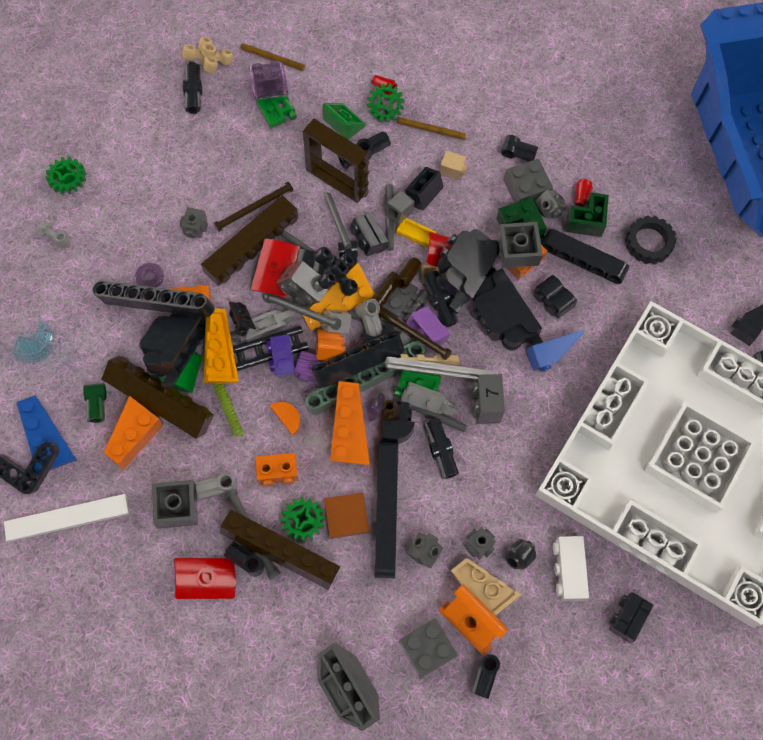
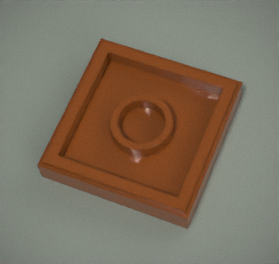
M364 492L324 498L330 539L370 533Z

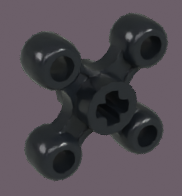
M327 247L319 248L314 253V259L317 263L324 264L326 267L324 274L318 279L320 287L329 289L338 282L341 285V292L345 296H351L356 293L358 284L355 280L348 279L346 276L354 264L352 257L345 254L338 258L337 261H334L331 258L332 253Z

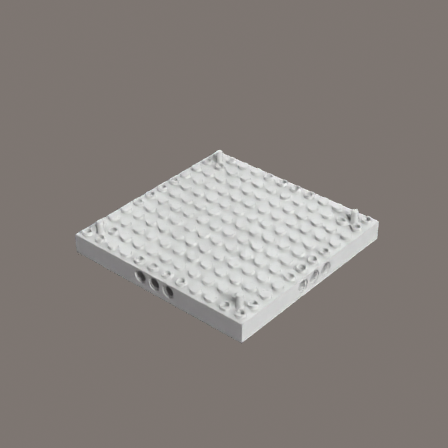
M650 301L535 496L752 628L763 624V363Z

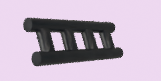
M294 327L233 346L234 354L236 353L239 361L236 364L237 371L273 360L272 353L264 355L262 345L270 341V337L289 335L294 345L291 347L292 354L308 350L307 342L301 344L298 334L303 333L302 327ZM254 348L257 357L246 361L243 351Z

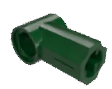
M105 383L84 385L83 395L86 402L87 422L99 423L105 421L104 401L107 399Z

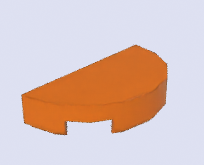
M287 402L271 404L270 408L290 434L294 436L300 426L298 410Z

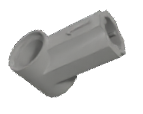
M369 299L357 304L355 311L357 316L362 319L366 333L373 337L382 335L383 328L378 315L380 311L379 303L374 299Z
M228 472L221 473L218 477L196 482V490L200 500L227 494L231 490H237L238 487L236 479ZM225 480H232L229 487H223Z

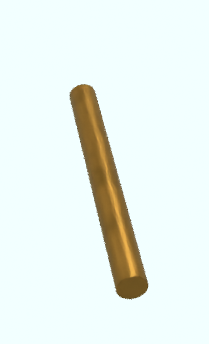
M245 43L241 44V50L301 71L305 69V64Z
M399 117L398 124L462 140H465L467 134Z

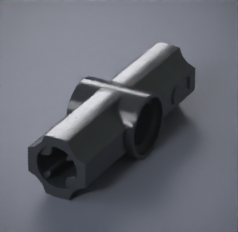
M188 62L185 65V80H183L185 111L190 114H197L201 111L202 82L200 80V64L195 62Z
M382 131L369 139L362 138L358 140L356 145L366 149L368 160H370L373 154L390 146L391 141L387 133ZM338 156L343 168L347 169L352 166L351 163Z
M431 271L423 276L430 293V300L434 309L437 310L442 325L451 327L459 322L453 310L448 308L452 300L449 293L440 291L436 285V277L439 275L438 271Z
M440 419L429 420L424 423V427L430 441L429 447L432 457L437 462L442 479L452 478L458 475L459 471L453 457L451 441L446 437Z

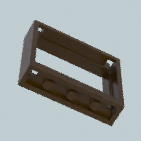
M313 118L303 130L306 171L358 203L363 197L366 198L369 193L368 152ZM321 145L354 165V179L322 159Z

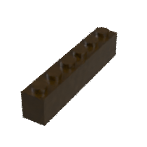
M283 195L206 259L201 264L203 272L217 286L221 283H226L235 271H240L249 259L252 260L257 256L263 247L265 239L279 237L286 227L293 225L297 221V208Z
M117 356L108 360L101 380L128 397L131 396L138 403L195 439L206 434L214 416L208 408L193 402L190 397L177 392L174 387L172 389L162 387V382L159 378H151L142 367L135 366L123 356Z
M231 509L220 526V534L329 590L341 567Z

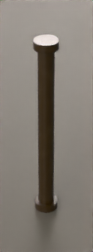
M286 182L283 187L227 218L214 222L215 228L220 232L222 228L287 192L291 193L293 191L290 182Z
M380 307L379 318L385 319L434 350L444 360L450 357V349L443 348L386 312L385 308Z

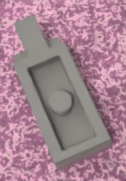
M273 310L253 318L252 321L256 329H249L245 336L247 342L286 327V323L294 320L291 310L282 313L280 310Z
M412 382L408 383L401 397L403 402L434 413L442 414L443 412L453 416L456 411L455 404L449 402L444 394Z

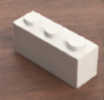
M558 537L556 543H553V554L557 555L555 575L559 576V584L556 585L557 596H560L561 602L586 601L589 599L584 537Z

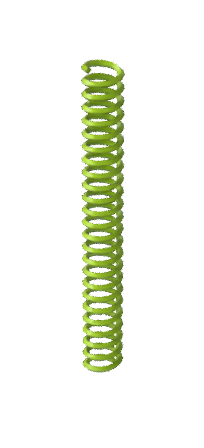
M212 384L215 392H217L216 395L219 402H221L220 405L224 409L223 412H225L226 419H228L227 422L231 426L230 429L234 433L233 436L244 435L245 432H241L243 431L242 425H239L240 422H237L239 420L236 418L238 415H234L236 414L235 408H232L233 405H230L232 402L228 398L229 395H226L228 392L225 391V385Z

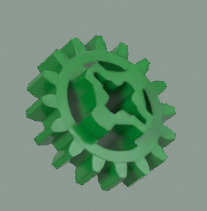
M382 83V88L375 86L377 91L371 90L372 97H367L371 102L367 104V107L372 108L369 113H375V120L380 117V122L386 119L389 123L390 118L396 120L395 115L401 116L399 110L404 109L401 103L405 102V100L400 98L403 95L402 92L397 93L398 87L392 89L391 84L385 87L384 83ZM384 92H390L392 94L386 95L384 94ZM378 96V103L374 105L375 99ZM382 97L386 99V101H389L388 104L390 109L383 105ZM397 101V107L393 110V105ZM385 111L388 114H381L379 112Z
M61 157L60 162L56 159L54 160L55 165L49 164L51 170H46L47 176L45 178L49 187L53 188L54 192L60 191L61 195H63L67 191L68 194H71V190L77 192L78 186L83 187L82 182L86 181L85 175L87 174L82 163L78 162V159L72 161L71 157H68L67 160Z
M301 497L300 502L293 499L292 506L286 504L288 511L282 510V515L285 518H281V523L285 524L282 527L283 531L289 530L287 533L288 537L294 535V541L301 537L302 541L305 542L306 537L313 540L314 533L318 536L320 535L318 528H324V525L320 522L325 521V516H320L323 513V509H317L319 506L318 502L312 504L311 498L304 502L303 497ZM311 510L316 514L317 519L311 517ZM306 513L307 521H303V523H301L300 525L299 518H303V516H305ZM289 520L295 522V530L291 527ZM309 527L312 528L311 530H309V531H307V532H303L305 529H307V528H309Z

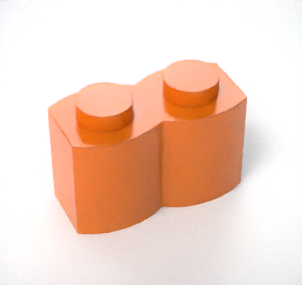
M318 329L316 337L317 360L326 361L345 352L344 337H341V333Z

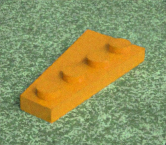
M356 262L346 275L348 279H353L358 284L356 293L351 296H345L341 292V285L336 282L335 285L328 289L320 303L312 304L308 309L322 315L324 310L347 312V310L356 307L357 304L372 298L374 292L359 263ZM301 315L310 331L321 326L319 321Z
M215 308L213 314L206 317L204 383L235 384L239 382L226 309Z

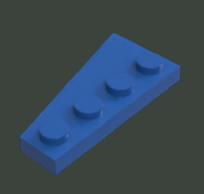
M36 396L16 402L32 458L42 443L54 442L59 447V455L50 470L77 461ZM50 447L46 448L48 451L47 455L51 454L49 451ZM38 462L35 465L36 472L40 474L43 470L42 464Z

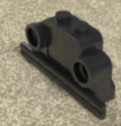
M474 229L471 232L462 231L458 235L453 234L447 241L449 243L448 246L444 247L439 254L441 257L438 261V267L442 273L436 277V285L440 291L449 293L454 297L448 308L456 314L460 311L463 304L474 298L500 253L498 241L489 239L478 229Z
M495 268L490 269L486 275L487 278L483 280L473 298L474 305L471 311L474 319L478 320L482 325L483 333L486 336L488 335L493 341L501 340L503 347L510 351L517 350L528 341L532 346L543 343L539 336L542 330L541 325L503 268L497 271Z
M172 313L170 317L160 316L154 320L144 337L140 340L139 346L144 354L143 361L148 375L151 378L166 376L161 384L162 387L173 388L205 336L206 317Z

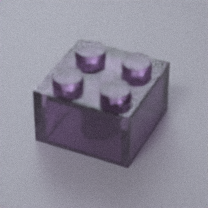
M272 61L264 65L256 63L248 67L254 100L289 95L283 62Z

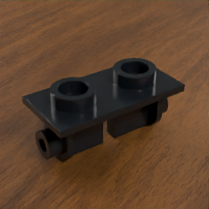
M229 301L231 307L229 316L236 325L237 334L244 337L249 329L255 330L256 327L246 305L240 302Z

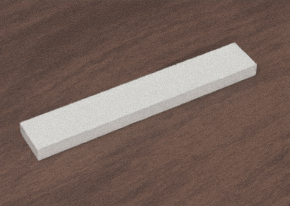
M122 494L4 521L6 541L9 543L130 515L127 495Z

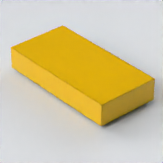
M408 218L403 220L396 230V234L426 248H429V232L436 233V231Z

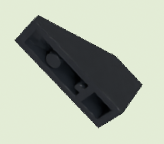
M763 305L745 313L741 319L737 317L731 325L734 329L730 334L750 346L763 330Z

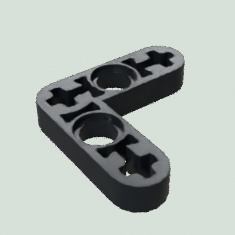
M54 442L42 443L26 470L7 456L0 454V465H2L0 467V478L23 494L37 492L59 455L58 445ZM48 447H50L49 451L51 452L49 455H47L48 451L46 450ZM38 462L41 463L43 467V470L40 474L37 473L35 470V465ZM12 469L17 471L16 479L10 477ZM28 481H31V482H30L31 488L28 489V484H27V482H28Z

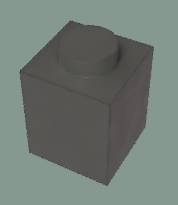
M400 191L387 202L385 215L399 225L412 214L415 201Z

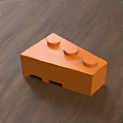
M129 396L104 450L105 455L124 470L163 427V424L159 418Z

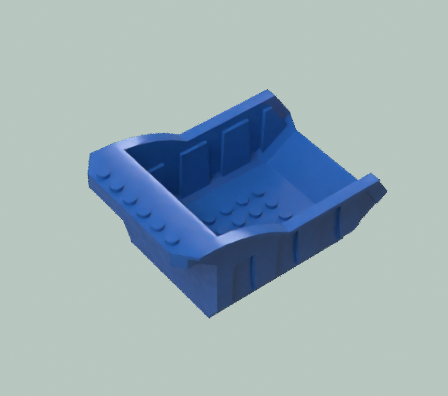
M763 2L715 9L701 23L700 27L706 46V61L691 92L707 139L714 152L716 163L731 197L730 200L739 219L748 225L759 237H763Z

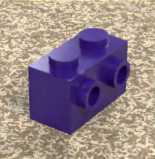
M290 336L270 337V341H267L268 353H272L273 360L269 361L271 372H275V376L295 373Z

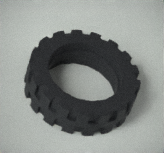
M657 216L640 217L636 222L632 223L625 238V242H627L626 248L627 250L629 249L630 255L634 256L639 262L642 261L644 264L661 263L674 250L677 238H675L676 233L672 230V226L667 224L664 219H658ZM642 229L656 230L664 238L665 247L660 251H648L640 246L636 235Z

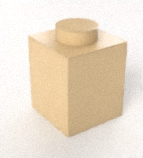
M446 151L440 165L441 175L460 180L461 175H465L467 171L466 157Z

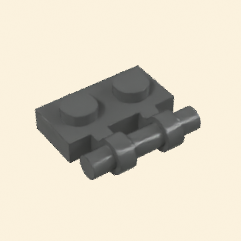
M410 283L405 289L397 287L386 304L383 305V308L397 319L403 313L406 315L403 319L406 323L413 312L418 311L420 307L426 304L429 294L423 291L421 295H416L418 287ZM410 301H413L414 305L408 308L407 305Z

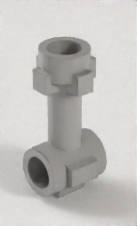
M41 222L38 225L37 231L41 236L48 235L56 240V245L60 248H67L69 246V237L66 233L55 232L51 229L52 225L49 223Z

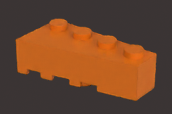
M342 381L338 383L330 461L363 465L371 464L359 383Z

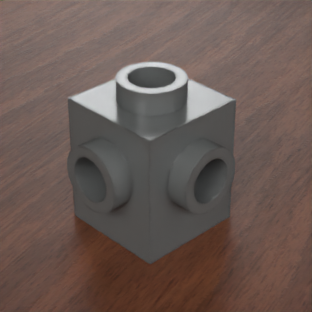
M547 189L535 200L540 214L545 218L556 219L567 208L564 198L555 190Z
M187 207L184 217L182 216L180 219V227L184 235L189 238H202L203 232H206L208 227L207 216L204 210Z
M482 527L478 531L473 529L466 537L468 539L465 544L466 550L474 558L477 557L479 560L483 556L487 558L495 550L493 547L496 542L494 540L495 536L488 529L484 530ZM480 538L485 544H480L478 539Z
M418 533L406 553L418 564L432 568L443 547L438 543L439 539L434 535Z

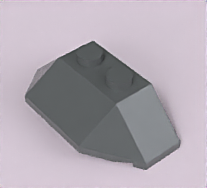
M337 643L331 644L318 654V682L339 719L351 726L357 727L361 731L380 720L379 695L357 657Z

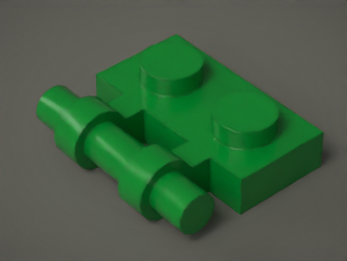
M282 89L276 91L277 96L275 97L269 92L255 98L270 129L285 123L286 115L291 120L297 118L293 105H290L289 98ZM278 104H283L284 108L280 109Z
M402 370L398 380V387L403 389L395 388L394 396L402 397L409 382L437 391L441 376Z

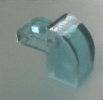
M40 322L33 339L18 336L12 351L17 360L35 363L46 359L51 354L53 348L48 342L51 341L53 332L49 325Z

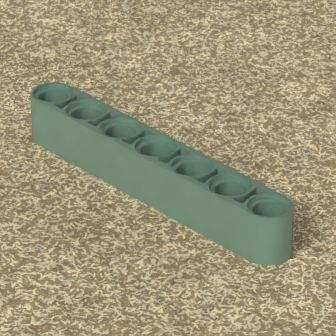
M414 341L405 345V352L402 353L407 354L408 357H416L417 355H414L412 351L418 350L421 353L419 355H424L425 346L419 341ZM385 362L348 377L342 380V382L359 383L360 391L363 392L401 373L402 370L387 368L386 372H381L378 370L380 367L386 368ZM364 375H368L371 377V379L365 381L362 380L361 377ZM339 382L310 393L306 397L307 411L312 415H317L336 406L337 396L329 398L327 395L331 392L338 393ZM313 401H318L320 403L316 407H312L310 405V403Z

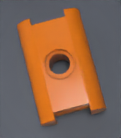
M462 584L454 592L457 597L451 603L447 601L438 611L484 656L493 647L490 642L496 636L501 639L509 628ZM471 617L476 620V623L471 620Z

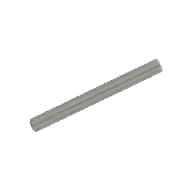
M387 357L385 361L386 368L471 380H477L478 375L492 374L489 370L396 357Z

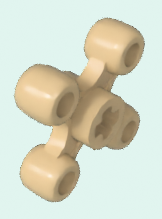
M201 37L199 39L198 49L189 44L184 45L182 49L183 59L193 61L195 58H199V63L203 65L204 71L210 74L217 71L218 61L226 66L231 65L234 55L232 51L227 49L216 52V46L212 45V40L208 37Z

